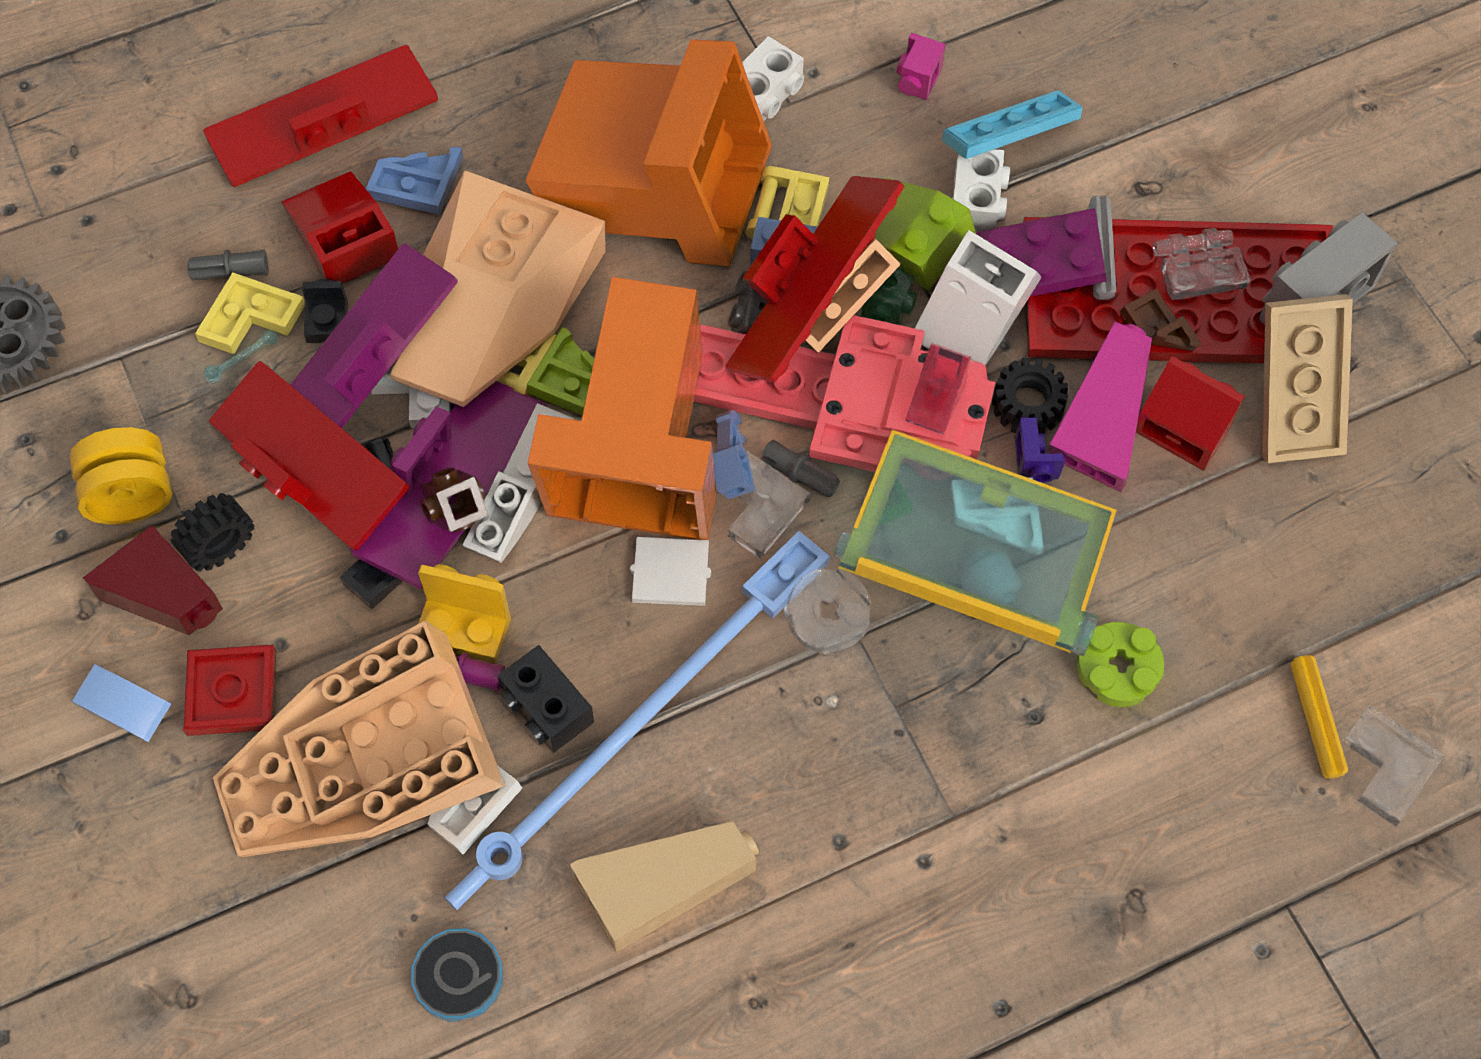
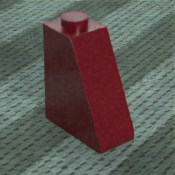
M152 525L83 577L100 601L186 635H190L197 629L208 626L216 618L217 613L223 609L210 587Z

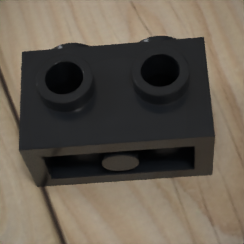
M540 645L533 648L497 675L501 691L498 693L499 699L511 714L518 711L527 721L524 724V728L538 746L545 743L555 753L594 723L592 706Z

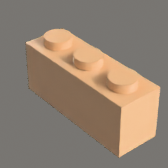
M876 238L866 245L854 263V269L845 277L833 295L831 304L823 310L811 328V333L805 341L818 353L900 266V263Z

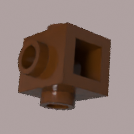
M446 468L431 475L432 481L420 486L425 497L420 500L427 520L430 523L434 522V524L449 532L465 530L473 526L475 521L488 516L483 501L485 500V493L481 483L475 476L461 470H455V468Z

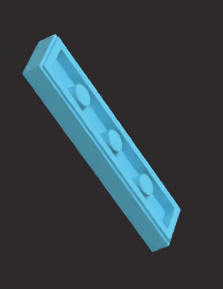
M1057 90L943 130L942 142L965 159L1081 119L1083 107Z

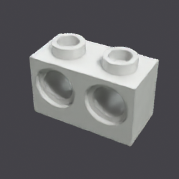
M769 36L742 62L763 121L767 118H773L779 111L781 103L790 94L795 95L804 82V58Z
M994 149L968 159L957 154L952 199L970 208L975 232L996 228L997 220H1005L1007 198L1000 197L1001 189L1007 190L1010 175V167L1003 166L1005 150Z

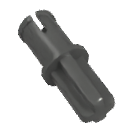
M265 249L241 253H231L230 250H225L224 254L191 257L187 263L188 274L192 280L225 277L229 279L232 272L242 276L268 275L269 273Z
M771 440L762 453L761 463L788 476L793 484L801 482L826 497H831L839 486L840 480L838 477L811 462L809 455L795 453L775 440Z

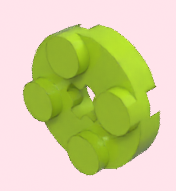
M1111 622L1092 628L1080 647L1076 662L1078 677L1085 688L1088 686L1097 695L1096 699L1110 706L1130 707L1144 701L1159 685L1164 673V656L1156 642L1155 634L1148 628L1138 627L1126 622ZM1116 656H1122L1131 665L1127 666L1125 673H1120L1116 665H1110L1109 660L1115 659Z

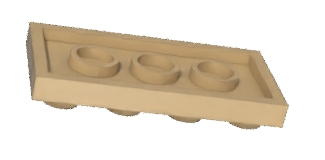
M1347 294L1266 303L1262 458L1267 463L1347 454L1353 298Z

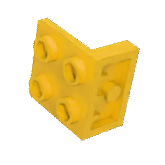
M437 564L434 567L421 565L418 574L427 601L419 623L426 620L446 633L454 654L462 655L463 652L469 653L470 658L496 664L511 622L504 585L491 576L478 574L472 577L460 574L457 570L447 565Z

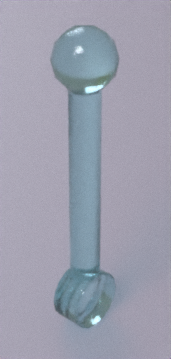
M267 330L263 333L260 340L218 367L214 365L207 367L204 371L205 378L210 383L218 382L222 377V373L265 345H274L278 340L277 333L273 330Z

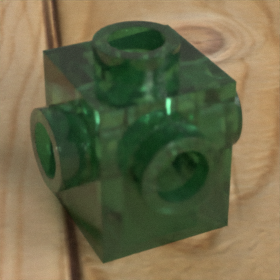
M897 268L862 305L861 317L901 325L904 315H911L917 300L918 293L912 291L914 275Z

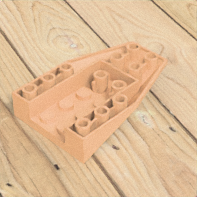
M464 171L423 254L454 275L458 283L394 362L390 374L391 379L464 407L555 334L606 252L605 221Z
M426 620L313 679L213 777L237 856L239 857L371 838L505 786L448 636Z

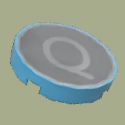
M467 928L447 929L432 936L418 950L411 968V985L420 1005L432 1016L447 1022H461L460 1020H467L471 1017L473 1019L484 1014L497 1000L503 985V964L495 946L483 934Z

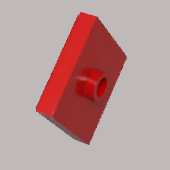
M272 644L187 650L183 727L185 734L193 736L261 731L275 717V646Z

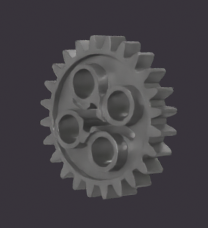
M5 275L0 284V389L4 394L8 391L9 383L15 382L22 389L24 388V377L29 376L37 381L39 378L35 370L38 367L47 370L51 368L46 358L47 356L59 357L60 353L55 344L65 342L60 331L66 328L61 319L62 313L48 291L43 292L37 282L29 286L25 277H21L14 284L9 275Z

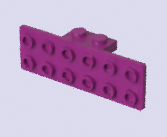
M406 243L402 244L290 385L343 428L458 283L457 278Z
M495 381L464 407L456 404L451 412H448L436 406L427 419L423 417L418 421L414 428L412 439L405 448L400 447L391 460L390 469L409 484L408 491L357 551L350 548L351 555L418 589H423L418 574L421 565L434 567L437 564H441L464 530L449 532L434 524V522L430 523L421 507L420 500L425 497L420 486L432 481L431 475L446 468H455V470H461L475 476L481 483L486 498L498 471L504 472L537 403L545 407L548 406L528 395L520 394L514 391L513 388L498 381Z

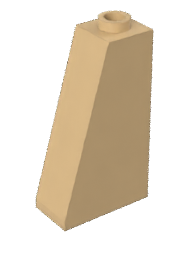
M730 821L579 859L571 863L570 868L573 879L617 953L756 871L755 855L759 854V850L749 832L745 830L740 833L735 823Z

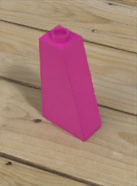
M1115 321L1054 435L1048 454H1064L1065 466L1121 492L1129 473L1152 338L1146 336L1145 331L1133 324L1122 325Z

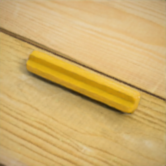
M1312 655L1296 657L1291 662V669L1322 775L1326 779L1342 777L1348 772V766L1316 658Z

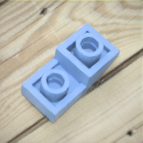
M94 664L71 701L147 742L151 739L171 705L166 700Z

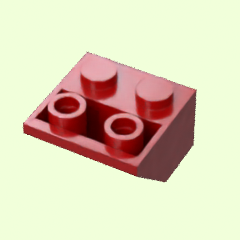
M1172 356L1140 411L1136 433L1204 471L1225 440L1245 396L1238 393L1231 385L1219 382L1202 373L1195 365L1183 362Z

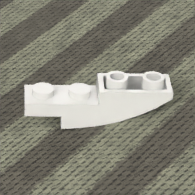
M538 403L504 472L498 471L484 500L488 516L475 521L462 545L499 563H502L515 546L542 502L528 466L538 414L574 420L572 417Z

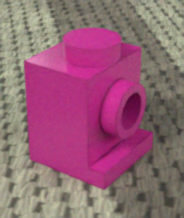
M911 32L908 39L907 53L904 52L896 70V74L901 75L898 83L899 91L909 96H916L927 100L942 70L946 44Z

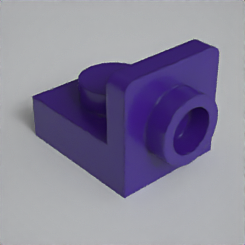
M1020 418L1014 436L1018 475L1033 478V480L1041 483L1059 479L1065 464L1064 454H1045L1044 433H1038L1037 418Z

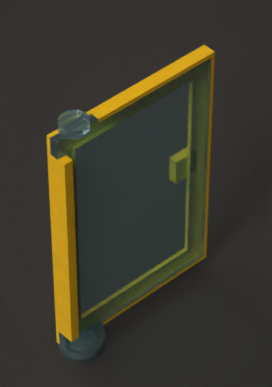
M892 429L851 535L845 532L841 533L834 556L841 558L838 566L840 569L1069 653L1073 652L1084 656L1098 620V615L1087 612L1085 609L1117 510Z

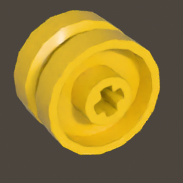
M133 427L111 428L95 432L81 439L71 449L69 462L72 477L76 482L75 496L77 507L84 518L94 523L108 525L129 524L145 520L161 512L170 504L173 492L169 475L165 469L166 458L160 438L152 432Z

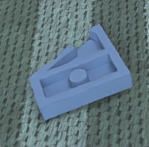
M452 147L449 148L450 154L427 157L426 152H421L404 158L390 157L378 159L366 190L376 201L440 215L463 159L462 148Z

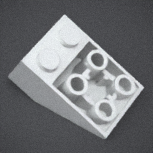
M968 230L946 265L915 329L925 331L922 345L934 353L961 355L970 360L981 362L986 366L1042 277L1031 267Z

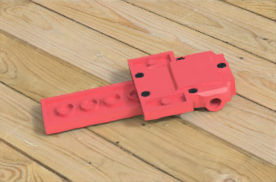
M853 315L843 326L836 355L822 351L818 353L813 349L799 347L790 360L785 373L776 382H769L734 373L726 368V363L746 334L700 324L703 356L694 402L727 410L733 409L735 412L814 429L815 432L810 446L809 457L871 472H876L892 429L976 460L978 459L995 382L988 380L986 366L981 362L970 360L961 355H947L921 350L924 330ZM903 459L902 464L910 467L924 480L944 482L947 479L955 478Z

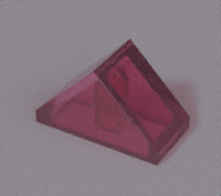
M931 343L905 421L944 435L965 388L971 357Z

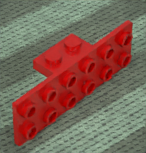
M403 45L206 127L203 132L231 186L237 187L438 101V95L410 47Z
M852 176L814 233L795 215L785 214L743 277L767 301V304L726 363L727 369L734 373L769 382H776L785 373L790 360L801 343L809 337L811 328L823 310L831 304L833 295L845 277L854 269V263L866 245L874 239L876 230L886 215L895 207L897 198L905 187L899 180Z
M258 361L209 419V423L232 442L231 447L243 457L239 464L257 479L262 475L267 478L263 484L266 489L282 501L287 495L296 500L355 551L364 544L409 489L408 483L262 361Z

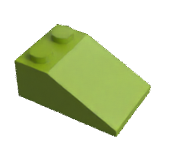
M901 182L905 187L897 198L895 207L886 215L876 230L874 238L900 263V266L895 270L896 272L929 291L942 275L946 265L968 230L976 234L970 208L938 190Z

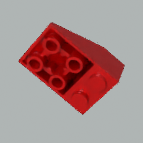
M351 171L281 201L324 279L341 281L343 284L387 264L398 250L394 231L381 208Z

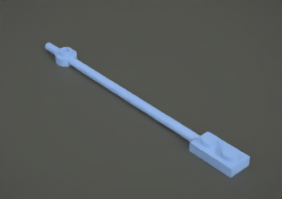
M798 531L742 585V593L749 599L510 834L494 832L485 836L480 841L476 850L478 865L444 897L445 900L455 910H458L489 878L505 880L515 875L520 869L523 860L521 847L761 610L773 619L829 564L830 556L803 533ZM498 853L508 855L507 861L501 865L493 863V857Z

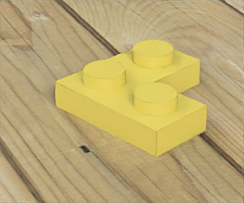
M232 272L195 335L198 342L235 354L252 324L288 336L306 306L303 296Z

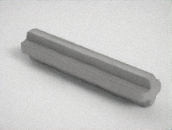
M1096 195L1090 199L1088 207L1089 209L1095 208L1107 282L1093 284V295L1098 300H1111L1116 292L1111 200L1106 195L1101 197Z

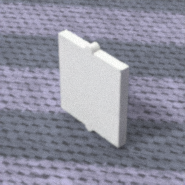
M637 537L635 564L630 566V572L634 575L632 603L705 606L707 578L711 577V569L708 568L709 540Z

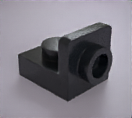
M329 279L303 282L302 292L306 300L304 323L306 343H324L348 313V300L341 281Z

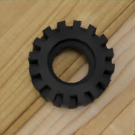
M1022 358L1021 366L1015 360L1009 364L1008 369L1004 367L1000 372L992 399V405H995L993 412L996 417L1001 415L1000 423L1004 427L1012 423L1011 432L1016 433L1020 418H1037L1038 433H1045L1046 427L1051 431L1056 426L1057 421L1060 422L1068 398L1067 382L1063 383L1064 375L1061 371L1054 375L1056 366L1049 363L1047 368L1042 367V359L1036 358L1035 365H1030L1029 358ZM1020 388H1033L1044 395L1045 402L1040 406H1027L1016 399L1015 392Z
M219 493L217 498L214 495L208 496L206 503H203L201 500L195 503L196 509L193 511L186 510L183 513L186 518L184 520L178 519L175 523L177 529L171 531V543L192 569L195 568L196 571H202L203 568L206 571L212 570L214 564L217 567L224 565V559L227 557L230 560L236 556L234 552L237 549L243 550L246 546L244 541L250 540L253 535L251 533L255 527L253 520L233 496H226L225 493Z

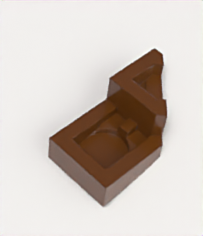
M1157 289L1127 304L1120 310V314L1127 324L1138 326L1145 331L1146 336L1152 338L1151 345L1191 351L1201 345V342L1184 316L1176 319Z

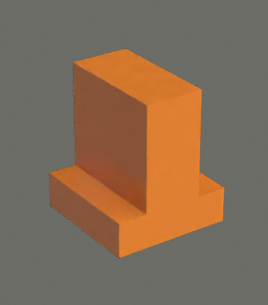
M690 39L681 65L575 60L525 180L532 194L604 220L605 233L677 239L687 263L730 266L772 148V142L735 42Z
M618 277L611 278L582 420L538 414L528 466L547 516L685 539L709 540L717 498L712 442L687 438L703 356L697 290Z

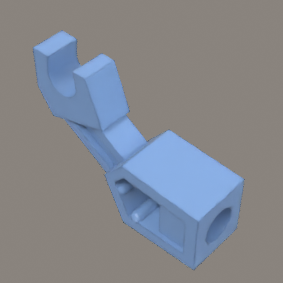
M732 409L717 415L715 418L718 425L716 452L713 453L717 491L728 499L755 491L748 455L742 445L746 443V438L740 433L738 425L742 424L741 417Z

